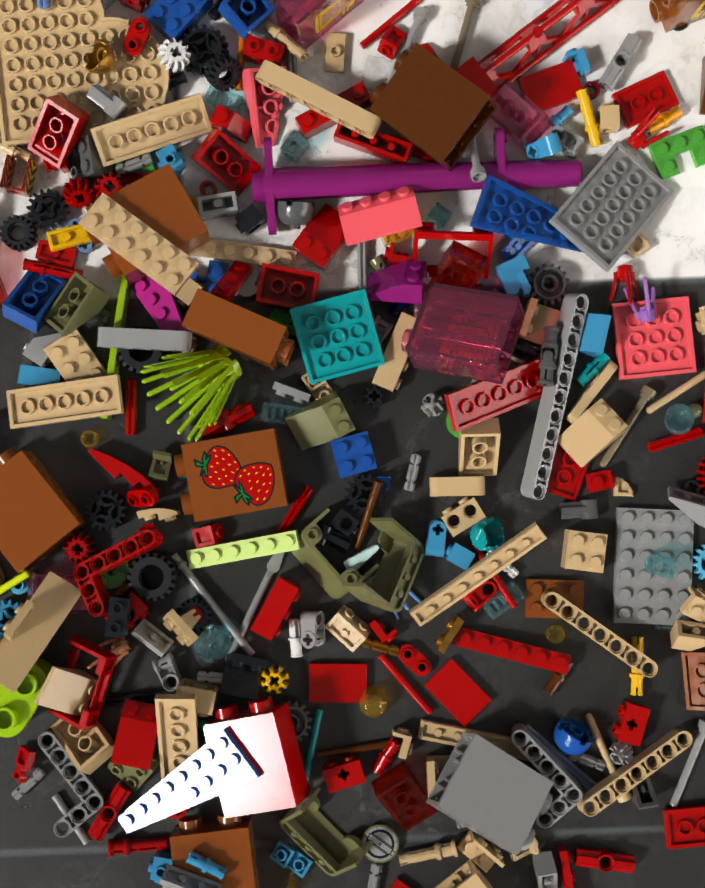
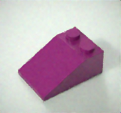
M407 260L370 273L366 288L368 301L422 304L427 281V261Z

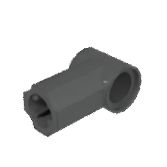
M597 499L559 503L560 519L598 518Z

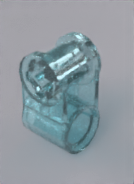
M436 202L424 222H434V230L440 231L453 212L439 202Z

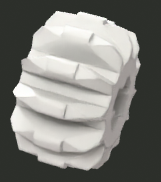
M172 38L170 41L166 39L159 46L160 52H158L157 58L162 59L160 65L165 64L166 71L172 68L173 73H176L178 69L183 71L185 66H188L190 63L191 53L187 52L188 45L182 46V40H179L177 43L175 38Z

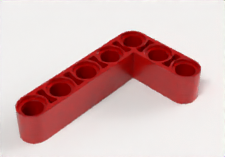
M143 530L74 567L73 575L90 615L98 617L105 616L108 613L110 597L101 575L161 545L163 535L159 530ZM150 534L153 535V541L151 543L149 541ZM134 542L136 543V546H137L135 551L133 550V547H132ZM117 551L120 553L119 559L116 557ZM101 559L103 560V563H104V564H103V567L100 566V561H101ZM85 568L87 569V575H86V576H85V574H84V569H85ZM92 585L94 586V589H95V590H94V593H92V591H91ZM99 604L102 605V610H101V612H100V610H99V608H98Z

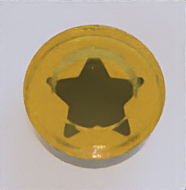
M551 624L545 630V637L549 642L558 644L564 640L565 631L560 625Z

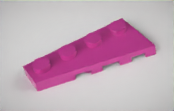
M148 276L130 285L161 330L187 331L182 326L183 319L172 293Z

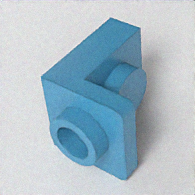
M577 48L568 50L562 61L566 62L572 59L575 70L579 73L580 78L587 76L591 67L584 49L577 50Z

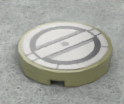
M385 823L372 824L362 834V844L370 840L374 842L365 855L368 860L375 863H385L396 855L399 849V839L396 831L390 825Z

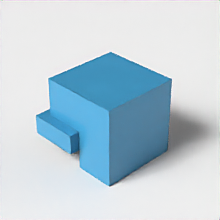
M524 254L495 266V275L507 301L522 296L523 299L530 297L531 286L526 278L530 275L528 272L530 267Z

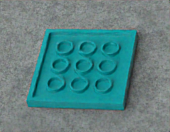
M365 288L289 309L310 384L385 364Z

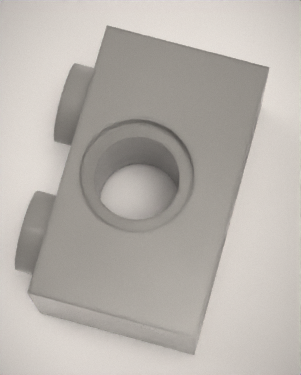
M235 191L197 197L199 215L202 221L240 214Z

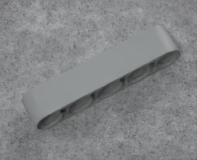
M98 327L97 347L191 352L192 332Z

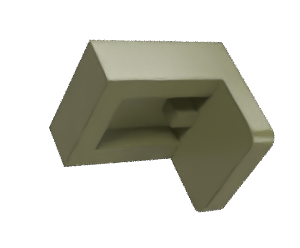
M153 450V460L148 475L149 479L168 482L173 464L172 453L166 450Z

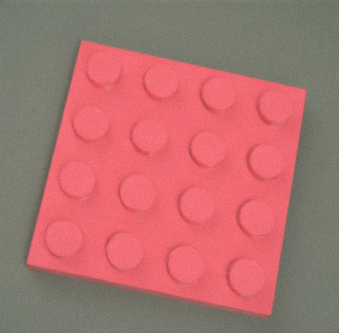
M689 296L655 299L656 320L646 323H640V319H635L634 311L628 302L611 304L619 380L697 372ZM645 300L634 302L638 312H640V307L646 306Z

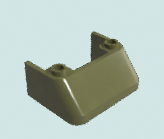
M328 507L298 533L301 549L291 552L332 598L339 599L349 593V591L341 586L343 582L361 583L379 567V564L376 561L362 574L353 568L345 570L341 575L315 547L322 538V531L316 523L331 511Z
M370 518L369 522L381 531L378 537V546L384 551L371 584L369 582H343L341 586L362 602L389 612H400L404 607L424 557V545L394 518Z
M317 787L310 791V794L297 807L292 808L281 819L279 825L326 874L335 877L357 867L374 842L370 840L362 844L355 835L343 836L318 811L321 804L316 795L321 789Z

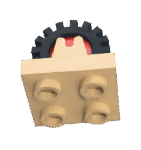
M199 598L185 600L176 612L174 609H171L162 618L165 621L163 622L164 626L169 631L173 630L178 635L176 639L183 646L186 644L189 647L199 638L196 633L202 632L210 624L212 612L208 608L209 605L205 604L204 600H198Z

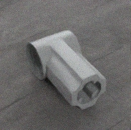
M98 83L92 85L88 91L87 97L100 106L114 120L119 119L128 107L126 103L117 96L110 94Z

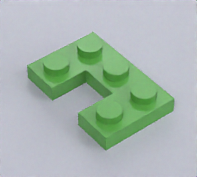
M703 125L648 145L659 178L665 180L680 174L674 156L690 151L695 168L705 165V130Z

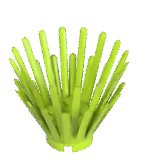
M219 345L213 350L168 354L161 358L165 360L175 358V360L146 365L143 367L148 369L140 371V373L144 374L168 368L162 370L160 374L143 379L141 382L145 384L194 369L147 392V396L150 397L167 388L170 391H174L191 382L155 407V410L159 411L185 394L178 401L179 404L183 405L167 418V424L173 422L205 393L189 411L190 416L177 430L178 435L187 428L217 392L188 435V441L192 439L198 428L200 431L195 437V442L201 437L207 425L210 427L213 421L214 425L216 424L235 381L242 375L238 361L236 359L232 361L228 357L231 352L223 346Z

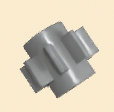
M430 393L422 399L424 405L421 406V409L428 417L431 415L438 416L443 412V404L446 402L438 393L435 395Z
M618 741L609 747L612 751L610 758L618 765L622 764L624 766L634 759L631 755L633 748L628 743Z

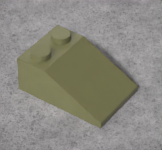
M75 271L44 317V320L65 337L97 315L106 305L110 295L93 281Z
M336 391L284 417L301 450L339 439L356 430Z

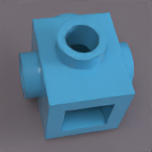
M172 143L155 152L160 160L157 163L159 168L169 163L176 176L180 175L183 169L186 168L183 164L186 159L181 151H176Z
M157 850L154 860H150L148 872H151L150 880H154L155 883L159 884L166 865L173 866L171 852Z

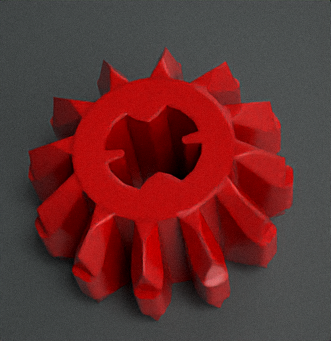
M110 172L109 177H107L103 173L104 179L97 178L99 185H95L94 188L98 191L96 196L99 198L102 193L109 196L124 188L127 182L125 179H122L120 174L115 176L113 172ZM110 186H114L115 189H112V191L109 192L108 188L111 189Z
M78 176L77 180L70 178L69 183H65L63 197L67 205L71 204L73 209L77 206L82 209L83 206L88 207L90 203H94L96 190L93 182H88L87 178L81 180Z
M80 532L78 536L75 533L71 534L72 539H65L69 545H63L62 547L63 549H68V552L63 554L64 556L70 555L68 562L71 563L75 560L76 565L92 557L93 555L90 552H96V548H91L95 541L89 542L91 536L87 535L84 538L83 532ZM80 545V547L83 548V551L79 552V550L76 549V546Z

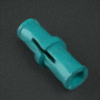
M603 352L591 363H588L575 380L584 387L594 375L597 376L600 373L599 370L611 360L610 357Z

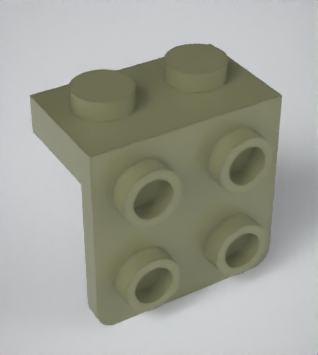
M155 750L150 770L111 762L107 767L114 775L125 782L127 786L136 791L159 765V752Z

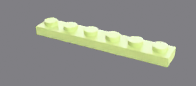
M298 530L191 549L186 552L189 568L195 569L299 550L301 546Z

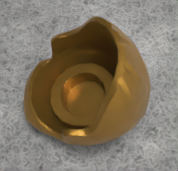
M97 40L94 44L93 52L87 54L88 63L85 68L91 73L107 74L114 68L115 55L109 46L108 40Z

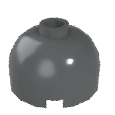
M277 200V216L282 223L289 225V229H301V225H306L312 220L315 202Z

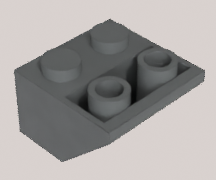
M87 135L78 140L68 156L71 167L70 174L74 180H77L79 176L81 180L87 178L88 182L97 181V178L104 179L103 173L109 177V173L113 172L112 165L103 167L92 135Z

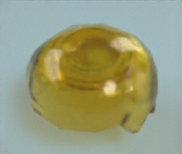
M368 687L364 690L363 696L359 698L360 711L365 716L377 718L383 715L388 708V698L386 692L381 687Z

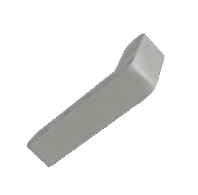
M518 723L511 729L513 744L544 777L554 782L553 786L556 791L552 793L553 800L551 806L544 813L549 816L541 818L540 814H538L536 818V823L539 827L549 828L582 800L581 785L527 726ZM518 732H522L525 734V736L522 738H518L515 736V734ZM532 746L538 748L535 752H531L528 749ZM550 761L551 764L549 766L542 765V762ZM563 775L564 779L557 780L555 777ZM572 789H575V790L578 791V792L575 793V794H570V793H569V791L572 790ZM559 801L563 803L561 806L554 805Z
M46 730L39 736L38 745L81 800L56 821L53 827L54 833L62 838L68 836L101 809L104 803V795L88 774L79 772L54 731ZM50 735L53 739L52 744H45L43 736ZM55 751H63L65 754L64 759H56L54 756ZM67 766H74L77 770L76 774L69 775L66 771ZM80 781H86L88 783V789H79L78 783ZM97 796L100 799V804L92 805L90 798ZM81 809L84 811L85 816L77 818L74 815V811ZM65 822L68 824L69 829L61 831L58 828V824Z

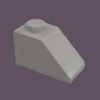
M56 333L32 338L31 341L29 340L25 344L22 354L39 366L47 368L51 360L44 352L43 347L62 335Z
M539 851L540 853L537 855L532 854L537 887L558 888L557 869L552 852Z

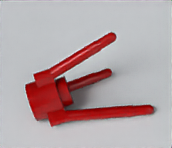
M655 107L651 108L641 123L631 133V136L627 138V141L636 150L640 147L645 149L649 144L669 133L666 130L645 141L648 137L644 131L661 114V111L658 110L650 118L655 111Z
M617 266V272H613L614 279L609 300L612 302L619 279L621 283H626L629 305H632L631 283L635 299L640 301L633 266Z

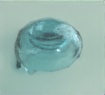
M674 404L666 411L664 425L669 432L675 435L685 434L693 427L695 415L691 407L685 404Z

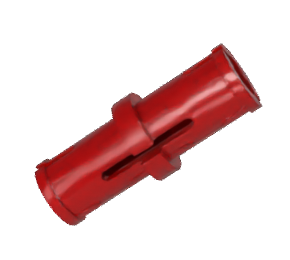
M391 737L386 747L380 751L377 761L371 768L375 774L382 775L387 765L394 760L393 756L402 745L397 738Z

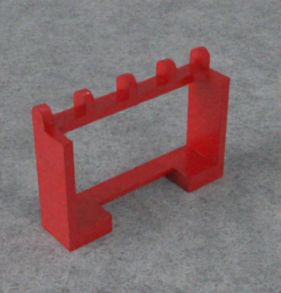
M422 222L423 226L414 228L412 261L417 260L418 239L486 241L483 266L427 265L429 277H433V272L448 273V278H452V273L467 274V279H471V274H484V279H488L493 232L473 227L472 232L435 231L434 222Z
M73 634L69 640V644L74 646L73 651H67L66 656L70 657L67 668L75 669L81 650L99 658L95 674L99 675L89 708L84 709L82 715H71L48 708L47 712L82 731H86L96 726L118 655Z

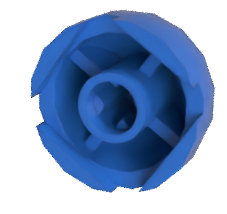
M567 717L560 718L553 732V738L559 750L566 755H580L586 752L594 740V737L589 735L591 731L575 719H571L570 722L566 720Z

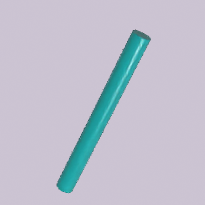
M316 708L304 764L308 783L324 710L322 708Z

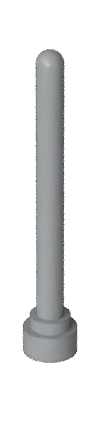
M419 6L415 8L413 13L414 22L401 52L405 49L410 50L420 25L427 21L430 13L425 8ZM394 68L391 72L388 82L396 72Z
M474 138L469 145L473 165L470 175L471 180L478 183L484 181L487 175L485 168L480 165L476 140Z
M703 719L698 721V735L671 798L670 806L672 808H676L704 742L705 720Z

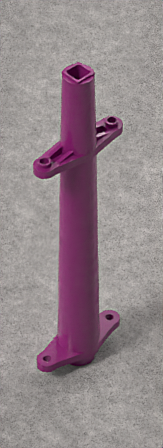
M503 127L494 128V161H480V165L485 168L487 176L491 175L520 190L578 187L580 182H582V162H579L578 159L508 160L504 143H507V131H504ZM264 137L263 171L252 172V192L254 203L265 202L269 235H277L275 203L277 200L374 196L385 191L389 192L411 185L414 193L478 190L483 188L485 180L478 183L471 180L472 162H457L450 172L437 162L274 167L272 137Z

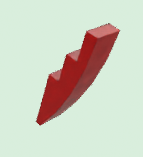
M92 448L88 450L114 478H119L123 475L133 487H137L141 483L143 486L153 487L157 493L161 490L146 475L130 464L102 451Z

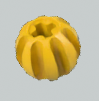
M274 665L268 666L270 672L266 670L262 672L261 676L266 679L261 680L262 687L268 686L266 691L269 693L273 689L276 691V694L281 693L280 687L286 689L289 684L284 681L289 679L288 672L283 674L284 668L279 666L278 670L274 669ZM272 676L274 678L279 677L278 683L276 681H271Z

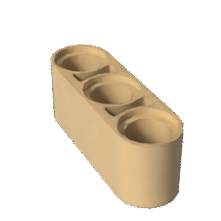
M485 476L429 477L430 497L485 495Z

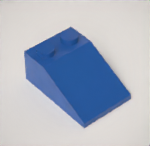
M27 271L2 303L3 317L37 334L46 322L44 317L66 286L67 281L61 277L47 274L42 276L40 273Z

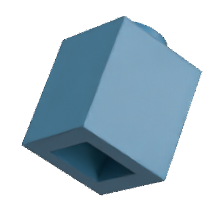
M453 542V544L449 543L445 549V559L464 570L468 569L476 555L456 542Z

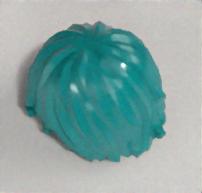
M492 516L491 518L486 517L474 524L470 531V539L474 547L480 551H490L503 545L505 535L502 523L498 518Z

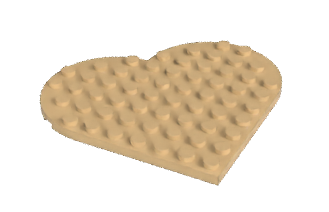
M0 0V130L2 145L29 144L46 97L57 94L90 114L85 130L79 140L87 135H92L90 128L114 120L100 106L87 97L89 89L96 83L128 105L120 118L163 105L168 95L170 74L169 70L166 71L165 64L160 65L162 59L157 58V54L160 52L158 49L160 45L150 34L140 56L130 57L123 49V42L131 22L127 19L106 17L101 0H49L48 9H39L37 0ZM137 26V30L143 29V27ZM99 39L108 40L109 46L115 55L114 68L107 74L91 73L85 68L88 63L87 54L93 52L94 44ZM131 43L129 47L134 48L136 43Z

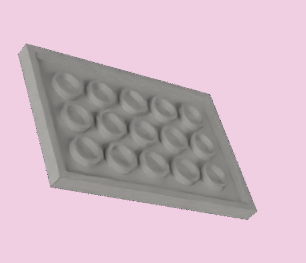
M616 141L548 222L605 272H608L674 190L621 143Z
M616 507L613 623L674 625L677 619L691 620L690 617L682 614L679 610L681 605L691 595L687 588L692 586L694 521L683 511Z

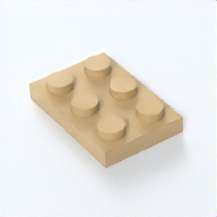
M75 329L65 337L63 335L43 347L44 352L66 382L102 377L107 374L106 369L78 329Z

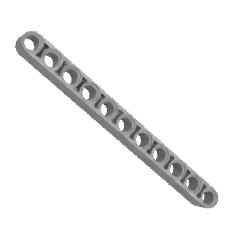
M568 293L564 296L557 324V327L561 329L557 340L559 349L557 360L554 362L557 366L553 376L555 384L553 387L543 386L520 489L524 497L534 500L543 499L547 491L589 305V299L585 294Z

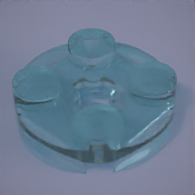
M209 624L194 642L193 648L202 661L211 663L213 662L212 660L216 658L220 660L227 655L232 647V635L224 626Z

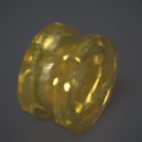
M91 430L84 431L80 438L81 443L85 447L91 448L95 447L100 439L97 432ZM91 434H93L94 436L92 439L94 440V442L87 443L86 441L88 439L86 438V436H91Z

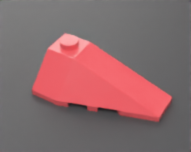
M248 68L242 70V79L256 148L264 147V137H272V146H275L284 95L260 84L255 79L259 68Z

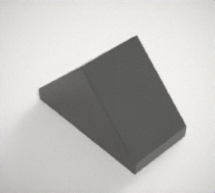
M647 777L631 789L632 802L639 810L659 807L650 777Z

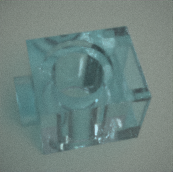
M293 130L280 147L281 156L289 163L293 161L297 164L310 147L309 140ZM292 145L299 147L296 152H291L289 148Z
M650 554L644 563L645 572L673 580L677 560ZM658 561L663 563V568L660 571L656 570V563Z

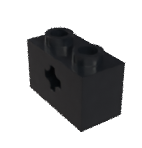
M117 594L110 596L104 636L123 639L128 636L134 597Z

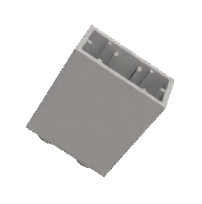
M462 732L426 803L502 850L518 855L520 850H527L534 840L535 830L532 826L538 814L543 815L551 806L553 795L549 791L554 782L478 734Z

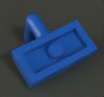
M504 235L507 241L497 253L507 262L522 255L534 241Z
M209 260L207 276L198 275L194 271L190 278L195 282L206 283L205 291L211 293L213 287L228 270L229 264Z

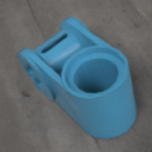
M557 132L542 137L526 147L527 156L531 160L548 157L563 151Z
M434 519L428 524L424 555L444 557L447 528L441 520ZM439 524L442 529L436 533L432 528Z

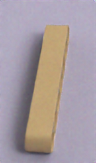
M268 60L263 61L255 76V79L260 84L369 139L374 138L382 123V119L377 115Z
M547 590L541 595V603L546 608L646 677H653L657 674L658 666L652 659L558 593ZM549 595L555 596V602L552 605H548L546 602ZM566 606L571 608V613L568 616H564L562 613L563 608ZM585 617L587 624L584 627H580L579 620ZM597 629H602L603 635L600 638L595 637ZM614 640H618V648L612 650L611 643ZM634 651V659L628 661V653ZM646 663H650V670L644 672L643 666Z
M680 728L672 729L636 755L629 764L622 765L585 792L582 800L577 804V808L586 816L593 817L690 747L693 741L692 735ZM683 734V740L678 742L679 735ZM667 745L668 750L663 754V747ZM652 756L653 761L648 765L647 760ZM637 767V774L632 776V770ZM622 779V784L616 787L617 780ZM604 790H606V791H607L606 796L601 799V798H600L601 792L604 791ZM590 801L591 807L585 810V804Z

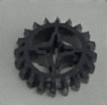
M203 24L202 29L198 25L195 26L196 30L194 31L189 28L190 34L183 33L184 39H179L183 41L182 46L188 45L187 52L192 50L196 54V62L189 58L190 63L188 66H185L187 72L193 70L194 76L200 72L202 78L205 75V69H208L205 61L211 58L215 59L216 54H229V50H227L229 45L228 42H225V36L221 35L220 30L214 31L212 25L207 29L205 24ZM211 40L218 45V52L211 48Z

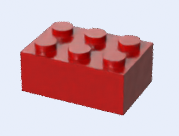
M262 263L255 301L259 305L286 310L316 302L320 274Z
M280 574L250 630L270 641L273 636L277 638L283 627V624H281L282 619L287 620L292 611L291 603H296L302 592L299 590L300 584Z

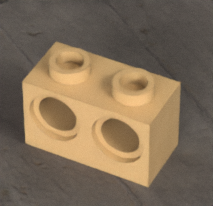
M466 496L458 501L459 505L455 508L450 506L442 511L443 515L440 518L452 537L486 517L474 497L469 498ZM467 505H473L475 508L474 513L470 516L465 513ZM451 515L458 517V523L454 526H451L448 522Z

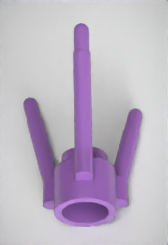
M643 277L646 306L640 307V312H638L633 299L631 305L635 319H640V323L655 321V316L657 315L655 309V287H651L650 305L646 277ZM624 287L623 291L628 299L627 288Z

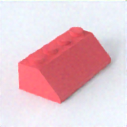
M412 185L337 205L347 246L423 226Z

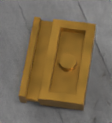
M457 614L448 620L445 631L435 641L436 649L442 654L445 653L464 623V620Z

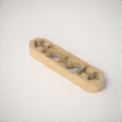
M610 360L570 409L565 416L568 422L572 424L580 417L618 368L614 362Z

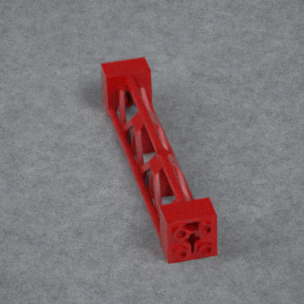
M559 0L477 62L474 57H471L455 71L489 94L493 99L506 85L512 84L621 0ZM600 6L598 11L588 17L589 8ZM574 11L576 15L559 35L545 37V31ZM580 19L582 23L575 27L573 30H571L572 27ZM552 43V46L539 55L541 45ZM524 47L527 48L528 51L512 71L496 74L495 69ZM532 55L534 59L522 68V66ZM505 80L498 87L494 84L496 81Z

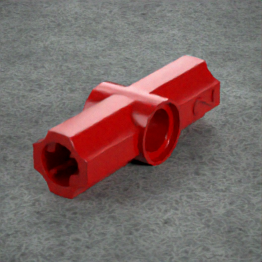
M249 401L231 410L227 409L221 412L215 425L214 421L210 427L207 425L201 435L204 441L210 440L222 433L225 434L238 427V424L255 416L256 414Z
M117 782L87 833L94 840H103L132 792V789L126 783ZM106 808H111L114 814H108Z
M576 847L574 850V865L597 868L604 872L613 870L633 873L635 870V856L633 854L610 852L604 848L595 850ZM603 857H608L607 862L600 863Z

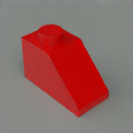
M219 104L217 105L210 119L212 128H217L224 134L247 144L252 133L251 123L236 112Z

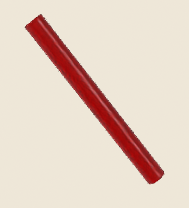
M411 0L359 43L362 49H365L391 25L397 23L419 5L422 0Z
M469 544L479 561L485 557L482 551L474 547V544ZM494 575L491 579L512 609L516 608L518 603L499 575Z
M381 653L377 658L426 714L430 715L434 711L389 658L384 653Z

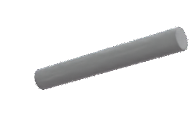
M59 793L51 797L62 814L69 810ZM81 826L74 830L84 845L90 841Z

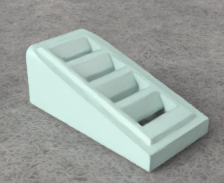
M375 543L344 559L343 563L346 569L353 568L358 570L378 551V544Z

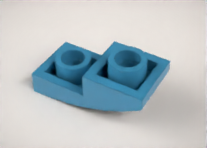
M20 364L17 384L41 386L59 383L60 373L55 369Z
M279 840L269 858L284 869L287 867L302 879L314 862L310 857Z

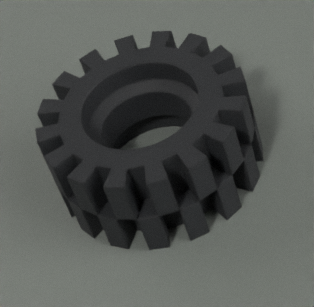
M227 53L216 54L215 59H210L212 61L211 64L207 63L206 65L208 69H205V77L218 91L224 92L225 90L228 92L230 91L229 87L234 89V84L238 85L239 81L237 80L242 78L239 74L242 73L241 65ZM228 67L227 73L219 78L220 72Z
M13 215V218L7 217L8 221L4 220L2 222L4 226H0L2 242L18 252H21V250L27 251L28 247L32 248V243L36 244L37 242L35 237L38 238L37 228L22 215ZM18 226L24 227L26 231L25 237L21 240H15L12 236L13 229Z

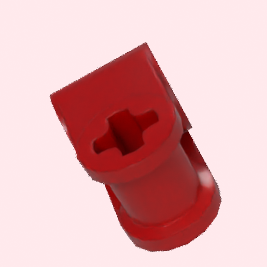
M489 579L461 600H464L471 608V613H475L496 595L497 586ZM491 584L493 589L491 592L485 593L483 592V586Z

